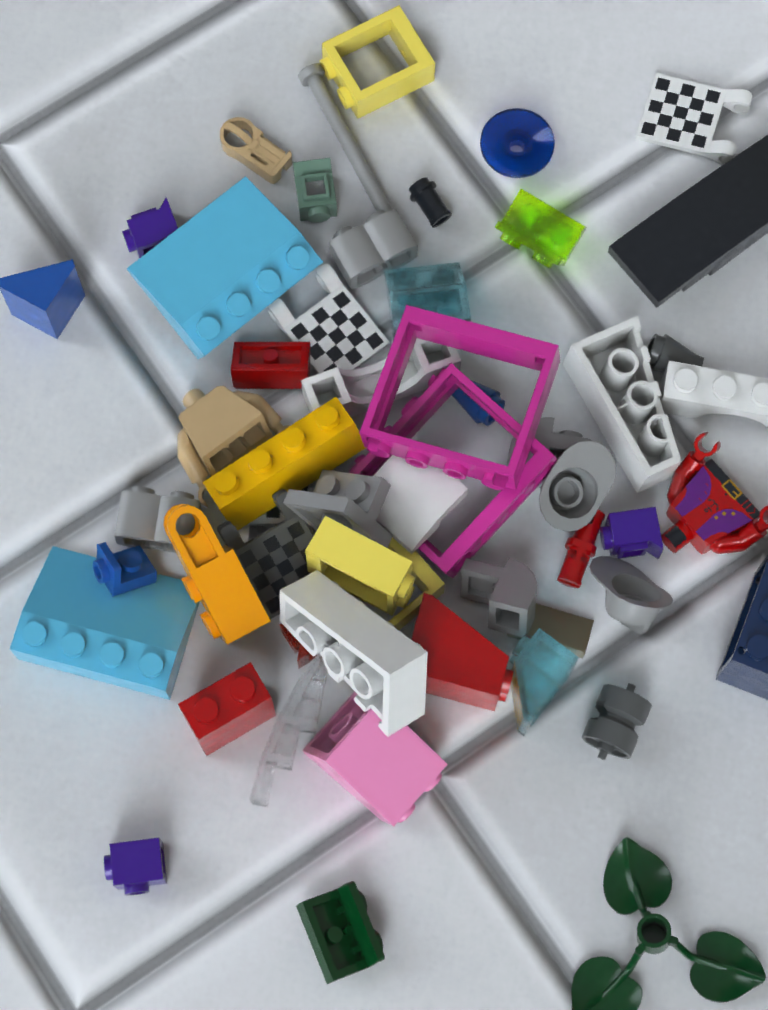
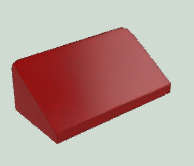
M234 342L230 370L233 387L236 389H302L301 380L310 377V342Z

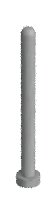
M314 63L303 68L298 74L300 82L303 86H309L376 211L384 210L387 212L393 210L322 80L325 75L322 66L319 63Z

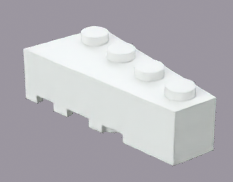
M638 315L571 344L562 362L636 493L669 479L681 463L668 415L664 414L660 397L662 394L658 381H654L649 364L651 360L647 345L643 344L640 334L641 324Z
M318 570L280 590V622L313 657L318 654L323 657L328 674L337 683L342 680L348 683L358 694L355 696L354 701L364 712L372 709L382 720L379 722L378 727L387 737L425 715L428 652L420 644L412 641L397 630L392 623L385 621L369 609L365 603L358 601L342 589L338 583L330 580Z

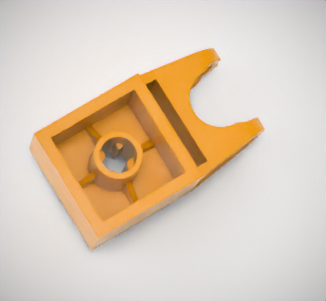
M178 504L171 507L164 516L163 526L187 574L186 577L181 579L186 591L195 604L201 601L206 610L199 615L209 634L214 639L220 637L228 645L271 622L236 553L226 545L221 546L204 513L189 504ZM190 513L195 521L193 530L185 535L178 534L176 530L177 519L182 514Z

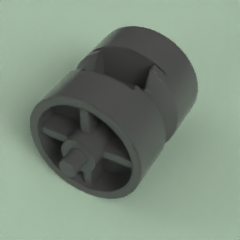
M628 683L626 689L610 684L603 685L595 706L600 713L599 717L590 718L581 738L586 743L600 750L598 758L602 760L606 759L607 754L630 759L639 737L634 728L635 726L644 725L649 715L652 704L642 696L634 693L636 686Z

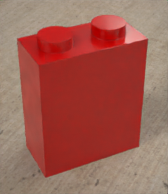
M251 662L178 704L187 724L206 756L276 716L272 697Z

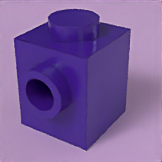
M160 838L109 844L110 855L104 856L106 880H113V886L118 890L124 889L125 895L149 893V886L167 884L164 845Z

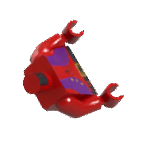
M704 432L696 437L694 441L695 451H690L674 471L668 489L667 499L670 506L666 515L674 525L661 534V538L666 547L673 553H677L689 542L701 554H705L710 550L716 554L742 552L767 535L768 506H765L759 512L712 458L707 462L705 461V457L715 454L721 447V442L718 441L711 451L704 449L702 440L707 436L708 432Z

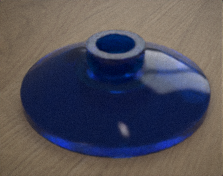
M520 108L507 109L495 114L485 124L480 138V149L486 163L497 173L511 178H525L543 170L550 162L555 147L554 134L546 120L533 111ZM514 145L520 146L523 149V151L513 152L510 150V148Z

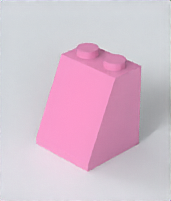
M354 692L302 751L381 821L395 826L397 822H403L412 814L415 809L414 803L424 791L428 792L438 784L442 777L441 772L448 764L408 725L387 737L378 727L379 722L382 720L372 709L364 712L354 701L355 696L358 695Z

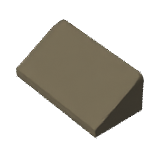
M536 603L535 619L527 637L523 638L508 633L506 636L583 659L594 620Z

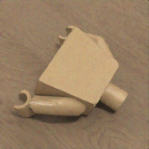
M217 386L206 395L196 388L190 390L184 396L183 405L187 409L181 412L178 417L183 429L177 435V456L192 484L197 483L199 487L198 498L200 503L204 507L209 508L203 499L207 489L202 482L207 480V476H213L273 437L270 430L277 435L290 426H283L280 423L282 418L261 395L238 390L232 392L225 386Z

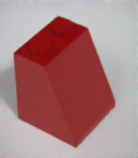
M424 593L411 640L420 644L428 652L426 693L495 711L498 700L506 702L514 671L506 669L509 656L433 595Z

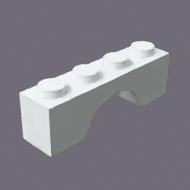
M417 338L394 401L427 389L431 376L433 374L437 376L450 363L460 370L461 358L457 349ZM386 359L359 369L347 370L335 367L301 380L303 398L309 412L311 413L334 397L338 398L350 417L366 412Z
M668 361L662 376L660 389L662 394L660 400L664 413L694 419L708 414L737 415L758 421L768 428V378Z

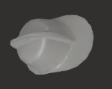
M588 440L578 441L567 447L558 457L548 476L543 480L539 495L540 511L544 519L552 527L565 532L576 531L588 525L595 516L616 477V462L612 453L603 444Z
M599 556L592 559L589 566L590 571L595 579L606 589L605 607L608 615L636 633H645L649 629L650 624L655 620L659 610L666 609L672 605L673 599L671 595L657 586L632 564L610 556Z

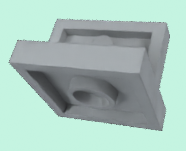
M323 469L313 492L289 489L283 502L316 531L323 518L327 516L388 548L393 536L376 521L391 487L382 477Z

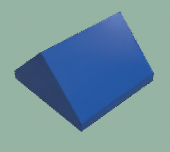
M73 259L0 278V291L11 315L55 339L59 338L85 297V292Z

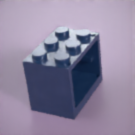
M768 555L753 576L716 677L718 681L767 700Z

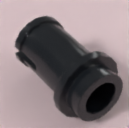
M425 177L410 186V200L417 202L428 218L432 228H435L445 223L452 216V213L447 209L436 192V183L429 181Z

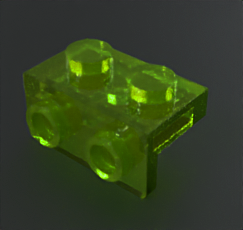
M520 189L503 220L498 221L495 225L496 229L503 232L500 236L502 241L518 250L523 244L534 251L532 255L534 260L550 269L554 263L558 266H565L587 228L524 189Z

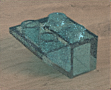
M459 262L384 270L393 340L406 305L471 322L466 282Z

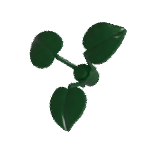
M628 837L618 844L611 854L605 869L603 890L606 901L616 913L630 915L637 910L640 911L643 918L637 926L638 946L623 971L620 965L609 957H594L585 961L573 977L571 986L572 1010H638L643 996L642 988L634 979L628 976L633 972L645 952L659 954L664 952L668 946H673L686 959L695 962L690 970L692 986L700 996L712 1002L724 1003L736 1000L765 981L766 975L753 951L741 940L728 933L713 931L700 936L696 946L697 954L690 952L679 942L677 937L671 936V926L668 920L660 914H651L650 911H647V908H657L663 905L670 895L672 878L668 867L658 856L644 849Z

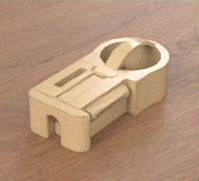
M235 117L227 120L220 129V142L223 151L269 183H277L281 178L282 170L287 171L291 167V151L289 150L285 154L284 150L263 136V132L255 127L250 120ZM242 129L248 131L251 134L252 138ZM232 132L247 145L233 147L225 141L228 133Z

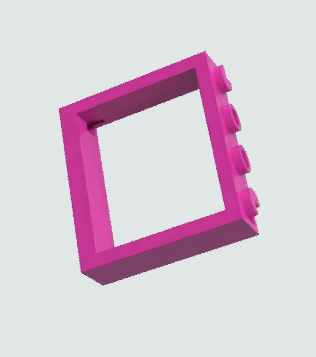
M406 305L359 432L364 447L370 453L379 457L388 458L390 455L404 458L408 464L417 468L425 469L429 465L443 469L446 475L456 479H466V476L482 480V484L495 490H504L505 487L516 490L560 363L559 345ZM417 338L541 371L508 466L383 431Z
M450 363L437 376L434 374L428 381L429 387L419 398L417 396L413 397L406 403L401 411L403 416L393 426L389 425L383 429L384 432L412 439L458 388L516 440L522 426L458 368ZM535 437L529 451L533 456L525 464L516 490L507 487L501 490L444 553L440 552L428 539L418 548L452 579L459 573L466 558L471 559L542 483L557 461L555 455ZM370 452L366 456L362 454L354 460L356 464L348 472L374 476L392 455L388 458H383Z

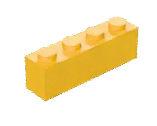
M334 397L202 483L225 519L230 521L238 531L276 506L272 499V495L281 489H285L287 492L289 489L302 490L319 479L323 469L333 470L364 450L365 447L356 424L338 398Z

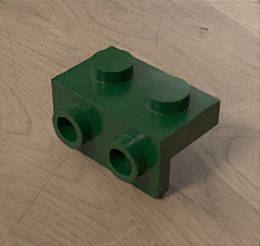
M354 881L345 883L338 889L302 901L296 905L327 984L368 969L385 959L382 938L372 926L367 913L366 899L362 892L357 889Z

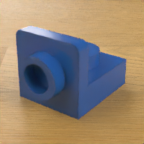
M106 542L97 544L96 560L93 561V571L97 581L100 584L105 583L113 597L156 583L157 571L140 545L112 553Z

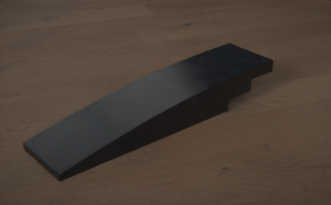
M768 135L700 180L609 246L608 253L656 308L680 290L686 291L707 274L709 276L714 274L768 233Z

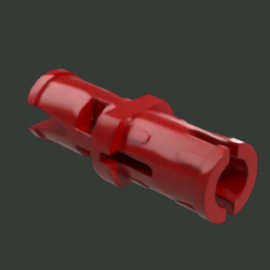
M597 510L591 524L588 523V525L574 531L573 537L567 539L565 544L567 553L557 578L559 583L571 588H580L589 559L596 554L597 547L594 544L602 521L605 519V514L600 510Z

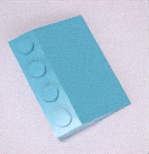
M245 176L130 265L127 271L199 360L312 272L323 261L300 231Z
M52 546L22 610L10 646L12 653L17 659L170 700L200 601L195 604L180 579L157 574L156 583L113 597L105 583L100 584L95 577L93 561L96 560V557Z

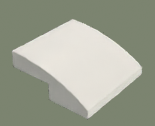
M392 455L374 474L375 477L384 478L391 485L376 521L412 554L439 528L440 521L467 496L468 488L458 479L446 475L443 469L429 465L425 469L417 468L408 464L404 458Z

